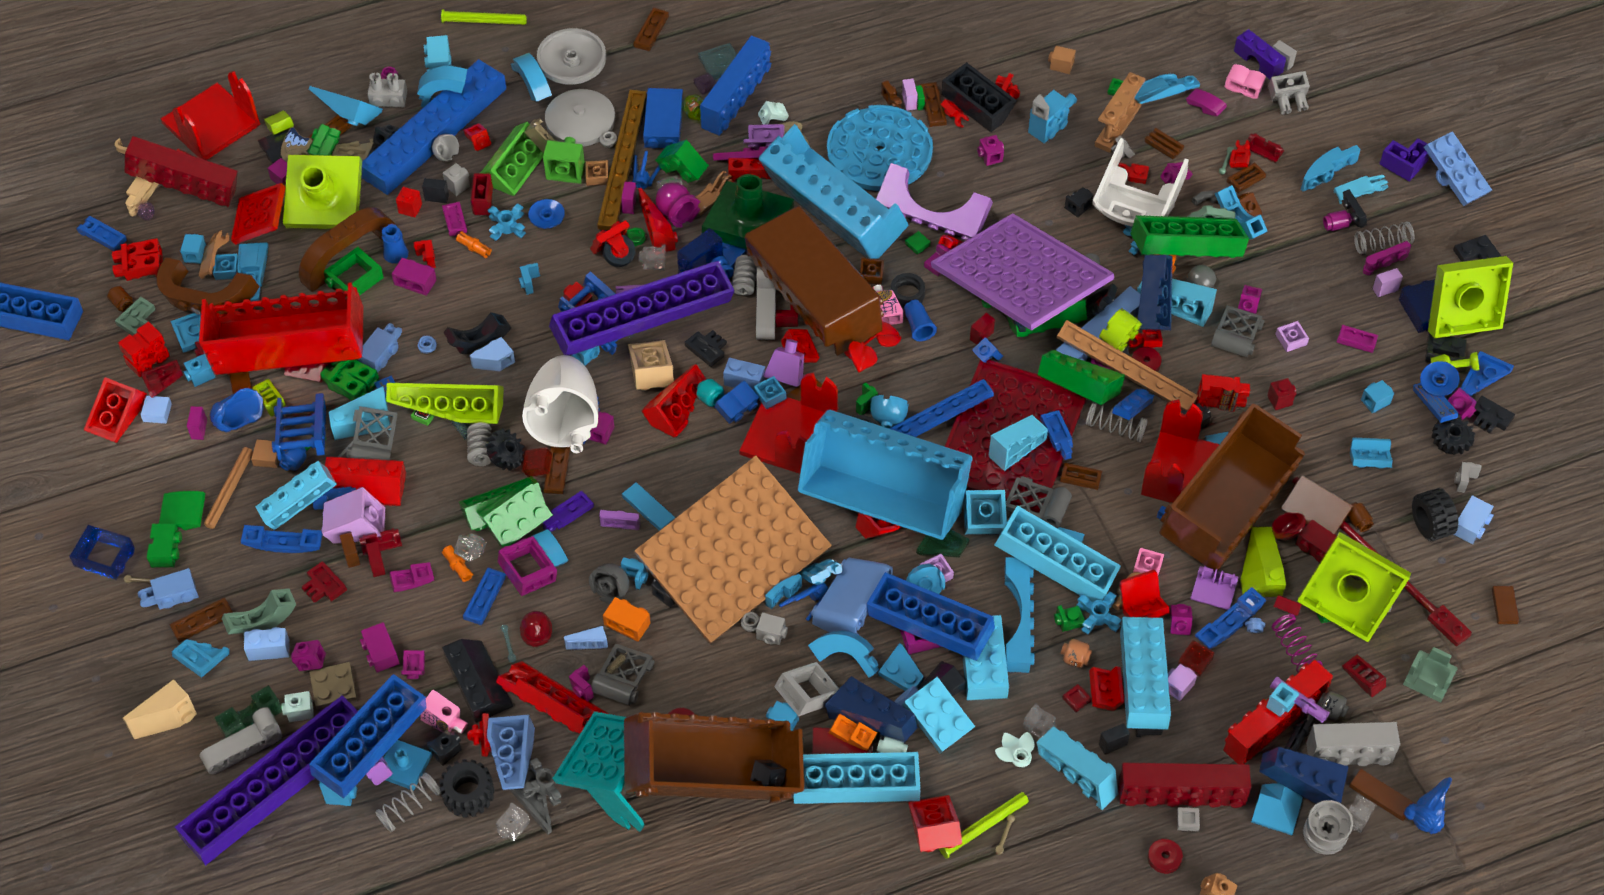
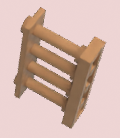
M1129 72L1098 118V121L1105 123V128L1096 139L1095 147L1109 153L1112 151L1111 148L1117 143L1115 139L1120 135L1122 136L1141 107V104L1135 100V96L1144 84L1145 78Z

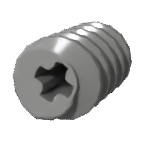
M741 255L736 259L732 286L735 290L734 293L747 296L754 293L757 266L748 255Z
M475 423L467 429V459L475 466H486L491 463L486 444L489 442L487 438L491 436V426L487 423Z

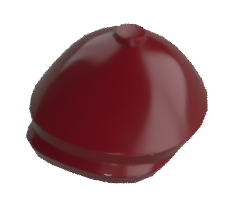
M1295 512L1284 513L1278 516L1272 523L1274 537L1280 540L1295 538L1305 527V516Z

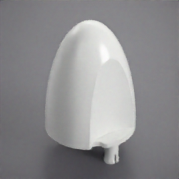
M569 355L556 356L546 362L534 377L526 395L522 416L524 426L532 437L546 445L570 447L573 453H580L583 450V442L591 436V428L597 427L598 398L596 388L588 369L578 359Z

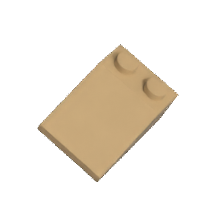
M665 340L628 344L637 390H648L656 387L666 388L674 382L673 365Z
M173 679L124 716L123 720L132 737L138 739L181 727L183 724L190 722L197 713L189 695Z

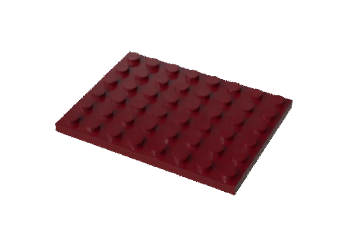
M980 359L970 386L984 379L993 390L994 396L958 414L945 444L947 448L972 456L966 490H1005V500L1007 501L1016 478H1021L1022 476L1032 479L1034 483L1053 489L1064 459L1061 452L1056 451L1048 434L1046 441L1005 471L989 457L991 435L1030 415H1033L1041 422L1040 416L1042 414L1059 410L1072 437L1087 398L1038 376V374L991 360L984 363ZM1018 485L1020 493L1028 491L1027 487ZM1043 492L1035 493L1038 499L1047 496V494ZM1032 495L1023 497L1026 503L1035 501ZM1019 499L1010 503L1015 506L1022 505ZM1038 505L1030 507L1031 511L1040 512Z

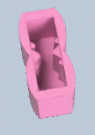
M1234 64L1226 79L1225 88L1257 99L1266 76L1259 71L1249 70L1242 65Z

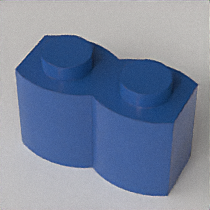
M743 381L716 402L715 408L729 424L733 421L736 423L743 418L744 412L747 410L751 412L758 406L759 396Z

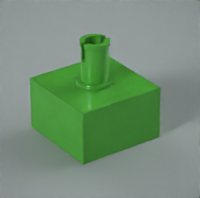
M566 137L564 142L547 140L543 155L546 180L581 184L585 170L583 144H575L576 140L572 137Z

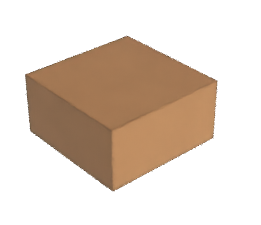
M608 160L585 161L586 185H607L609 178Z
M257 439L251 458L253 466L277 468L279 460L277 453H273L272 441Z

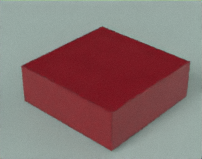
M1079 684L1066 692L1062 697L1075 712L1091 702L1092 699Z

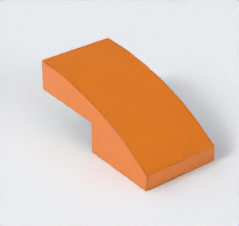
M841 714L836 717L828 732L840 740L866 751L877 732L861 722L856 724Z

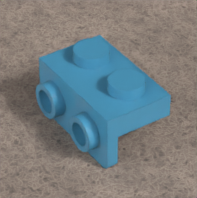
M1352 438L1350 448L1352 465L1361 468L1366 466L1392 468L1391 440Z

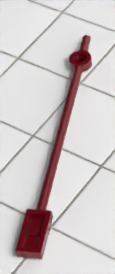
M1295 477L1292 483L1296 485L1300 478ZM1345 521L1342 523L1340 528L1349 537L1379 554ZM1409 581L1406 583L1404 589L1431 613L1427 620L1456 647L1471 636L1472 632L1444 605L1437 609Z

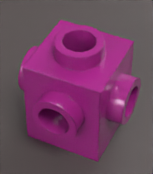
M997 135L987 136L980 139L977 152L979 157L983 158L986 166L1003 162L1004 145L1002 141H999Z
M319 640L296 643L291 659L299 672L320 669L323 666L326 653Z

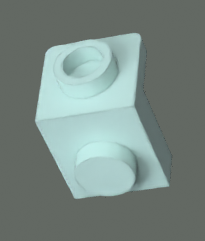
M766 101L758 112L763 125H768L771 119L786 121L789 117L782 103Z

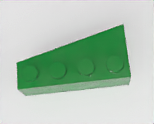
M1051 350L1042 355L1038 376L1100 405L1120 395L1125 374L1062 354L1056 350Z

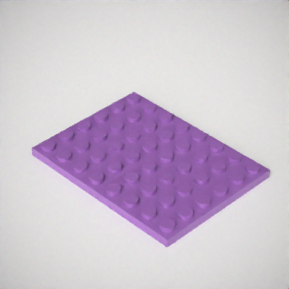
M1013 213L931 261L933 269L1030 330L1035 329L1114 279L1113 272Z

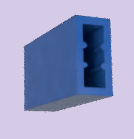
M648 88L644 125V148H665L668 145L680 142L683 89Z

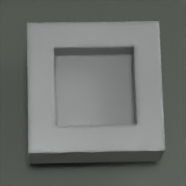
M1178 807L1177 830L1199 831V808Z

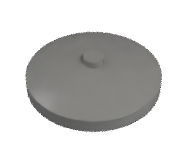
M578 28L563 29L550 34L541 42L537 50V62L548 79L561 84H580L593 79L602 71L606 63V49L602 40L590 31Z
M588 89L570 90L558 95L548 105L545 112L546 128L549 134L558 142H564L566 137H572L576 140L575 144H583V147L600 142L599 137L605 132L612 131L615 124L614 107L610 100L599 92Z

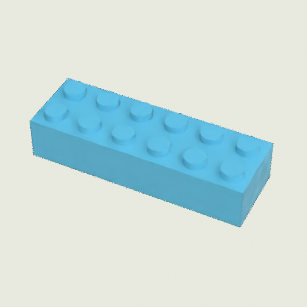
M1018 505L995 543L996 547L1076 594L1087 596L1092 602L1103 600L1121 567L1119 564Z
M1122 617L1120 638L1127 728L1168 729L1171 709L1163 618Z
M918 752L803 754L804 791L794 794V804L919 801L920 775Z

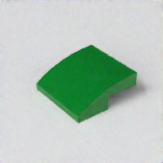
M201 491L165 493L159 524H176L177 527L183 530L200 527L206 494Z

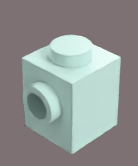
M309 691L284 695L285 703H282L283 715H287L289 722L314 718L313 700Z

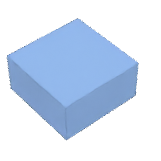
M146 396L141 412L143 422L167 423L172 405L170 398L158 396L151 398Z

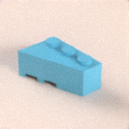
M383 386L329 411L334 440L354 437L356 422L353 421L355 410H359V406L388 411ZM362 412L361 419L366 425L375 419L371 413ZM389 416L379 419L385 428L391 425ZM377 421L368 427L371 433L383 430ZM365 429V430H363L362 432H360L359 435H364V434H369V433H368L367 430Z
M1030 415L991 435L989 457L1005 471L1046 441L1048 429L1033 415Z

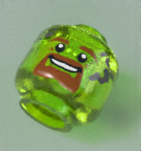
M698 94L689 95L683 102V110L691 120H701L700 105L704 99Z

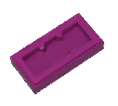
M460 202L442 205L450 237L460 234L461 231L468 233Z
M1342 325L1337 343L1373 353L1379 335Z

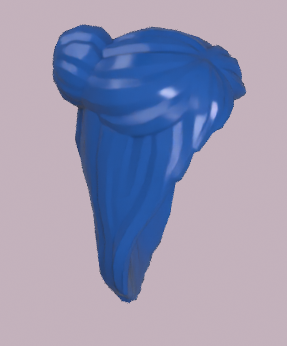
M243 388L222 401L216 402L210 411V420L213 426L222 432H230L231 430H236L256 422L262 416L263 397L256 390Z
M1452 778L1443 779L1431 791L1419 798L1416 804L1407 806L1404 811L1405 817L1413 820L1415 825L1422 831L1429 832L1430 834L1440 832L1444 827L1445 795L1451 785Z

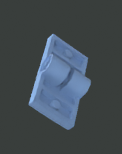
M1453 131L1424 147L1439 169L1436 172L1437 181L1443 186L1449 185L1463 206L1492 191Z

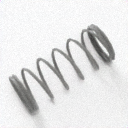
M1402 222L1399 227L1392 224L1390 228L1383 226L1381 230L1374 228L1371 232L1368 230L1363 232L1357 231L1354 236L1356 249L1359 254L1367 252L1364 232H1369L1370 246L1372 251L1375 252L1376 243L1372 232L1378 230L1380 247L1384 250L1385 240L1381 233L1383 228L1389 230L1388 240L1390 246L1393 247L1395 242L1390 231L1392 226L1398 228L1397 237L1399 244L1401 243L1399 232L1402 237V243L1404 240L1408 241L1405 231L1407 226L1411 235L1409 244H1413V227L1410 222ZM1358 233L1361 236L1362 251L1360 250L1358 244ZM1390 234L1392 236L1393 246L1391 245ZM1381 236H1382V239H1383L1384 248L1382 247V244H1381ZM1371 239H1373V242H1374V249H1373V247H1372V241H1371Z
M1093 402L1091 404L1086 419V426L1090 425L1092 427L1100 415L1099 429L1102 430L1110 418L1109 432L1112 433L1120 420L1119 435L1122 436L1130 423L1129 439H1132L1140 426L1137 442H1141L1146 429L1147 419H1143V417L1140 419L1134 434L1130 438L1133 418L1128 421L1121 434L1122 417L1119 416L1111 431L1112 408L1105 424L1101 428L1104 408L1102 405L1095 421L1091 425L1096 410V403Z
M424 773L419 777L421 788L414 783L410 784L412 795L405 790H401L403 802L396 797H392L394 809L384 804L383 811L380 809L376 810L377 817L390 832H393L396 828L387 816L384 806L390 808L405 823L396 809L393 799L404 805L411 815L414 816L405 802L402 792L407 793L416 801L420 808H423L414 795L411 785L416 786L426 795L429 801H432L424 790L420 778L424 779L425 783L436 795L441 794L438 784L428 773Z

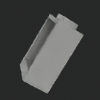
M817 662L782 673L774 686L798 716L826 707L825 704L839 690L838 686ZM809 681L820 695L810 698L799 683Z

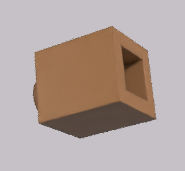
M1055 46L1054 52H1050L1048 62H1051L1050 70L1070 74L1075 61L1076 50Z

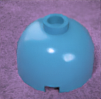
M884 395L872 397L871 415L882 427L891 428L892 425L894 426L904 421L909 406L906 400L895 396L883 399Z

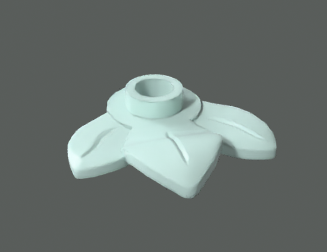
M1029 732L1024 733L1020 739L1011 734L1004 733L1002 747L997 748L995 753L1004 762H1012L1017 767H1026L1031 762L1034 740ZM1022 756L1024 760H1020L1017 757Z

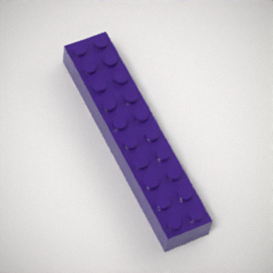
M715 261L552 315L549 327L562 353L570 356L731 301L735 290L720 262Z
M341 695L176 825L175 829L179 837L206 866L315 778L311 775L309 764L358 711Z

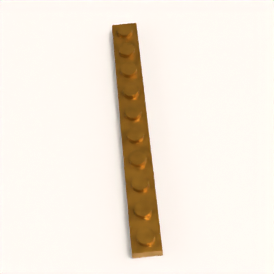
M629 90L597 224L600 230H610L611 226L619 219L624 182L628 180L647 99V91Z

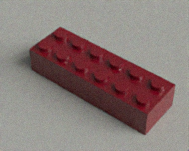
M132 136L125 152L124 173L145 179L151 183L161 184L166 188L179 190L184 194L197 196L202 200L215 202L221 206H230L236 191L237 170Z
M1122 763L1118 780L1119 804L1135 806L1137 804H1146L1147 806L1168 805L1170 807L1178 805H1188L1190 807L1209 805L1210 807L1231 806L1239 808L1246 805L1251 790L1249 765Z

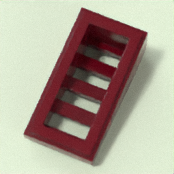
M1358 654L1342 665V668L1371 697H1374L1386 687V677ZM1359 664L1360 666L1354 670L1353 668Z

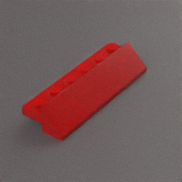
M523 661L512 664L509 672L499 675L496 681L505 691L516 694L520 700L529 702L540 712L547 713L554 721L565 724L572 732L580 734L593 712L609 714L591 702H587L584 698H579L571 690Z

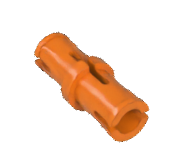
M462 231L456 237V241L469 248L468 250L471 252L474 251L484 258L491 254L492 249L479 242L480 240L477 238H472Z
M452 545L445 547L442 554L450 563V568L453 571L455 570L463 582L470 580L473 573L466 566L463 557L457 554Z

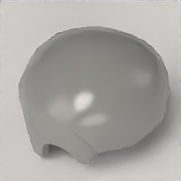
M443 134L436 137L432 145L434 156L440 161L452 160V157L459 153L457 138L453 134Z

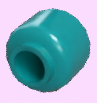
M707 379L698 384L696 394L698 399L704 404L713 407L724 396V388L715 380Z

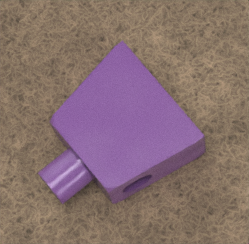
M787 339L785 348L778 347L775 349L764 377L771 378L775 376L779 382L796 387L801 385L804 354L796 351L797 341Z

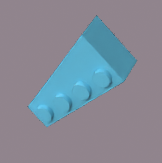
M1053 726L1037 741L1039 755L1058 772L1062 769L1069 782L1079 784L1083 789L1082 793L1087 798L1092 796L1097 800L1096 806L1101 810L1119 795L1115 768L1110 763L1106 764L1094 752L1086 750L1080 742H1075L1069 738L1064 731H1059Z

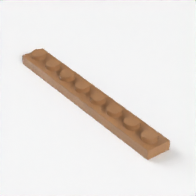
M1067 320L1057 335L1058 339L1108 368L1125 374L1126 378L1168 402L1179 399L1182 410H1188L1198 397L1195 393L1120 350H1116L1108 343Z

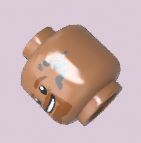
M1071 639L1068 644L1064 643L1061 654L1064 655V663L1077 668H1081L1084 665L1087 666L1092 654V650H1089V644L1077 639Z

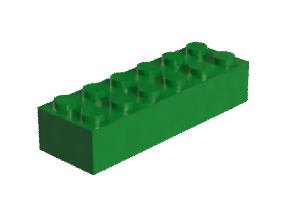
M1136 215L1130 233L1141 254L1243 257L1249 241L1238 220L1227 218Z

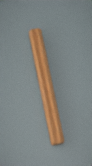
M247 447L242 449L204 521L205 527L215 528L253 455L252 449Z

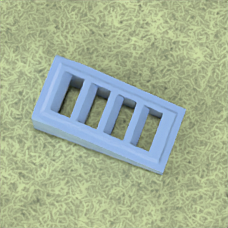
M603 626L564 636L566 650L608 648Z

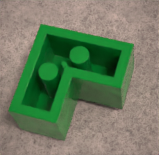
M687 140L666 146L655 160L666 173L677 170L681 178L687 183L698 180L709 166Z

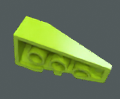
M1252 527L1240 579L1242 595L1252 587L1262 597L1283 596L1286 581L1272 527Z

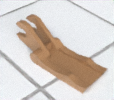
M722 171L713 185L709 183L696 196L701 202L698 205L700 208L698 214L700 216L714 205L726 181L732 177L731 175L724 176L727 173L726 171Z
M222 230L213 234L208 245L205 246L199 271L201 279H204V276L208 274L212 275L217 249L229 241L228 233L225 237H221Z

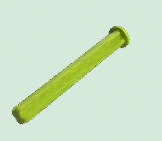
M442 9L441 21L442 23L452 21L525 25L527 16L522 14L452 12Z
M1023 792L1019 793L961 832L962 844L954 848H939L941 854L948 859L951 853L1029 802L1027 795Z

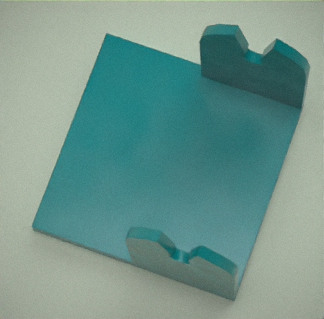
M593 712L552 779L556 784L587 790L616 823L628 830L631 824L640 832L644 827L643 820L620 793L625 785L624 719L626 717Z

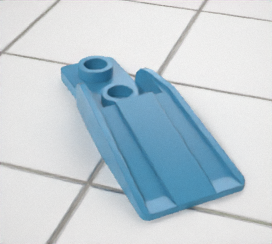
M1175 74L1160 75L1145 81L1136 94L1135 100L1139 104L1169 97L1185 90L1198 88L1200 83L1194 76L1177 79Z
M267 242L240 244L238 250V273L252 275L260 287H262L266 269ZM260 287L250 301L260 300Z

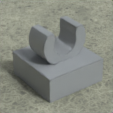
M1121 135L1115 139L1117 143L1120 138H1123ZM1124 139L1121 159L1125 154L1130 159L1135 153ZM1114 145L1111 148L1113 152L1115 151L1117 145Z

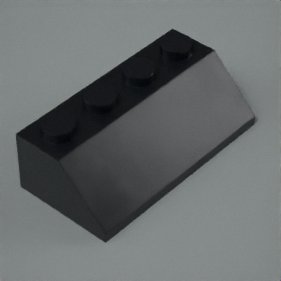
M967 62L942 80L941 94L949 101H953L962 111L990 132H993L1004 123L1017 103L1015 98Z
M459 639L442 647L445 660L475 723L482 721V714H489V717L513 707L507 691L496 683L499 675L482 641Z

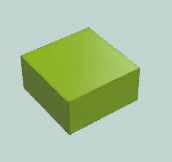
M285 111L264 119L267 128L274 135L294 126L291 117Z

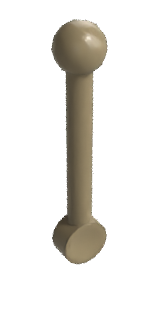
M125 575L123 578L125 583H131L132 581L151 583L150 580H153L133 578L130 575Z
M1010 814L1007 816L1006 828L999 846L995 849L998 855L1004 852L1003 845L1011 823L1015 821L1014 815Z

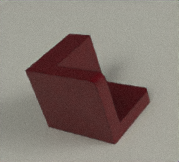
M791 304L790 310H776V327H798V313L794 311Z

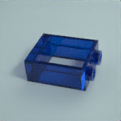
M709 228L677 251L678 274L709 264L714 258L723 256L722 238Z
M88 525L69 557L74 567L117 580L118 576L123 573L126 562L133 556L135 547L129 537ZM97 541L121 548L111 567L87 559Z

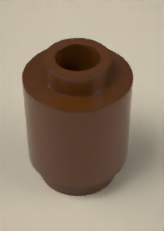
M121 286L113 287L108 292V300L119 311L125 312L134 303L133 298Z
M1352 503L1353 508L1349 512L1348 518L1360 532L1369 530L1374 525L1372 516L1363 503Z

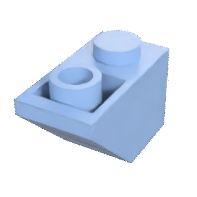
M502 337L491 341L488 345L474 351L470 355L471 365L474 369L501 371L515 363L514 352Z

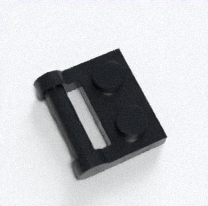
M1429 333L1425 361L1431 362V358L1440 356V354L1448 355L1451 361L1465 359L1467 339L1451 336L1434 338Z

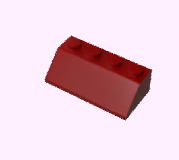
M326 457L325 466L337 484L333 488L352 486V488L356 487L357 490L363 487L382 505L401 506L406 478L403 461Z

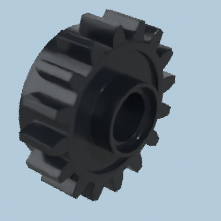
M1459 417L1458 420L1452 419L1442 423L1438 420L1434 424L1431 438H1434L1433 444H1436L1438 449L1446 454L1455 455L1460 453L1462 455L1464 450L1469 451L1474 443L1476 435L1472 432L1474 427H1468L1469 421L1462 422V417Z
M502 428L487 438L489 441L486 444L487 454L496 467L502 468V470L507 468L508 471H511L525 461L523 456L526 453L522 451L525 445L520 444L521 438L517 439L516 433L511 434L510 429L505 431Z

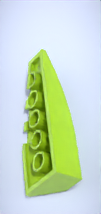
M387 383L386 402L459 423L483 422L498 424L503 408L504 386Z

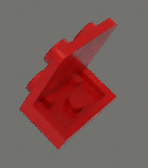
M1155 570L1120 581L1122 609L1126 617L1159 618L1170 613L1169 606L1160 597L1158 573Z

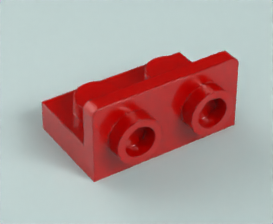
M788 329L781 340L782 346L785 348L787 339L795 340L798 342L796 351L804 354V363H817L820 357L808 330Z

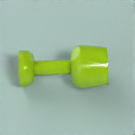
M1477 352L1472 353L1470 359L1451 361L1450 357L1446 354L1431 358V363L1443 361L1450 363L1455 368L1471 366L1472 370L1479 371Z

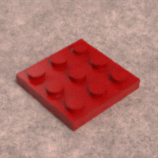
M279 183L239 198L231 241L235 245L278 229L286 186Z

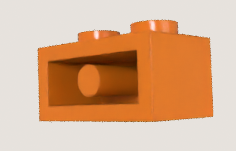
M616 597L603 614L604 626L638 642L651 624L650 613L641 607L637 608L627 600H620Z

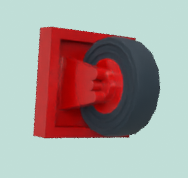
M626 220L621 223L617 221L611 226L610 230H602L596 234V238L592 241L593 244L590 248L592 253L596 254L603 250V256L610 265L614 267L628 265L635 256L634 243L629 237L625 236L630 227L629 223Z

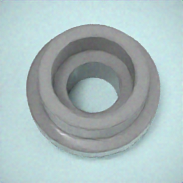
M607 131L599 137L600 143L605 148H611L617 142L616 134L611 131Z
M754 612L746 613L741 619L742 628L748 632L756 631L760 617Z

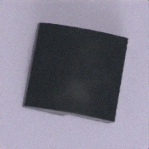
M290 128L258 140L259 146L266 153L268 160L272 164L282 158L281 147Z

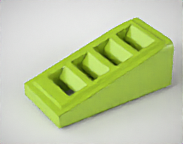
M269 378L252 387L253 390H256L263 397V406L271 417L275 415L274 406H277V398H281L283 407H287L284 399Z

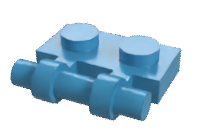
M827 559L819 564L814 563L807 566L799 573L806 581L818 585L825 582V578L831 576L830 573L840 574L843 569L840 563Z

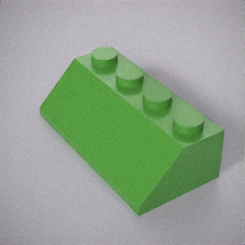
M528 122L515 126L481 171V173L491 174L493 188L511 196L517 193L544 155L524 133L530 125Z

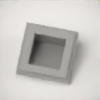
M1041 94L1033 101L1032 114L1047 121L1050 107Z

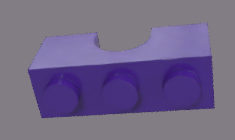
M1248 29L1236 38L1234 52L1245 61L1254 56L1259 62V72L1263 73L1268 79L1271 80V77L1279 76L1283 73L1286 58Z

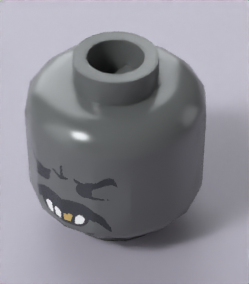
M1332 690L1327 693L1323 692L1318 701L1320 707L1330 712L1327 718L1333 721H1337L1340 716L1344 718L1349 709V706L1346 705L1347 698Z

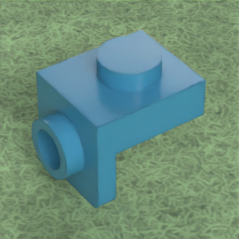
M538 263L520 267L521 277L519 278L521 289L525 288L526 295L534 293L531 279L540 276Z
M623 557L621 568L624 569L628 576L635 578V588L640 589L642 583L645 584L648 579L645 565L636 559Z

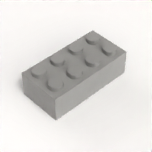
M1396 722L1313 724L1306 745L1308 755L1345 766L1349 764H1358L1359 766L1369 764L1388 765L1393 763L1400 747V739Z

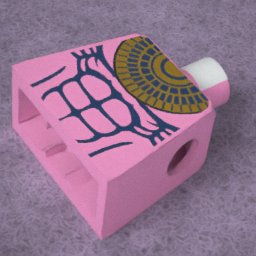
M881 285L872 287L883 301V305H881L884 313L882 321L890 325L903 323V309L892 290L883 291Z
M432 690L426 698L427 708L421 714V721L441 732L447 730L450 733L452 729H455L462 734L468 723L460 718V708L435 690Z

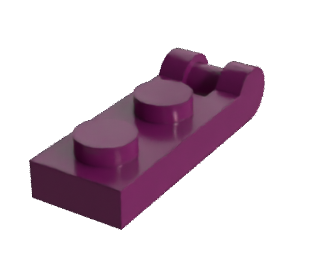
M1408 241L1368 256L1365 260L1363 273L1365 275H1372L1374 270L1388 267L1397 261L1405 260L1408 257L1411 245Z

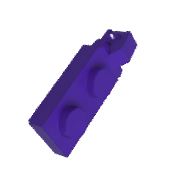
M583 491L578 492L551 510L553 516L543 522V529H548L552 532L556 528L561 529L592 509L594 503Z

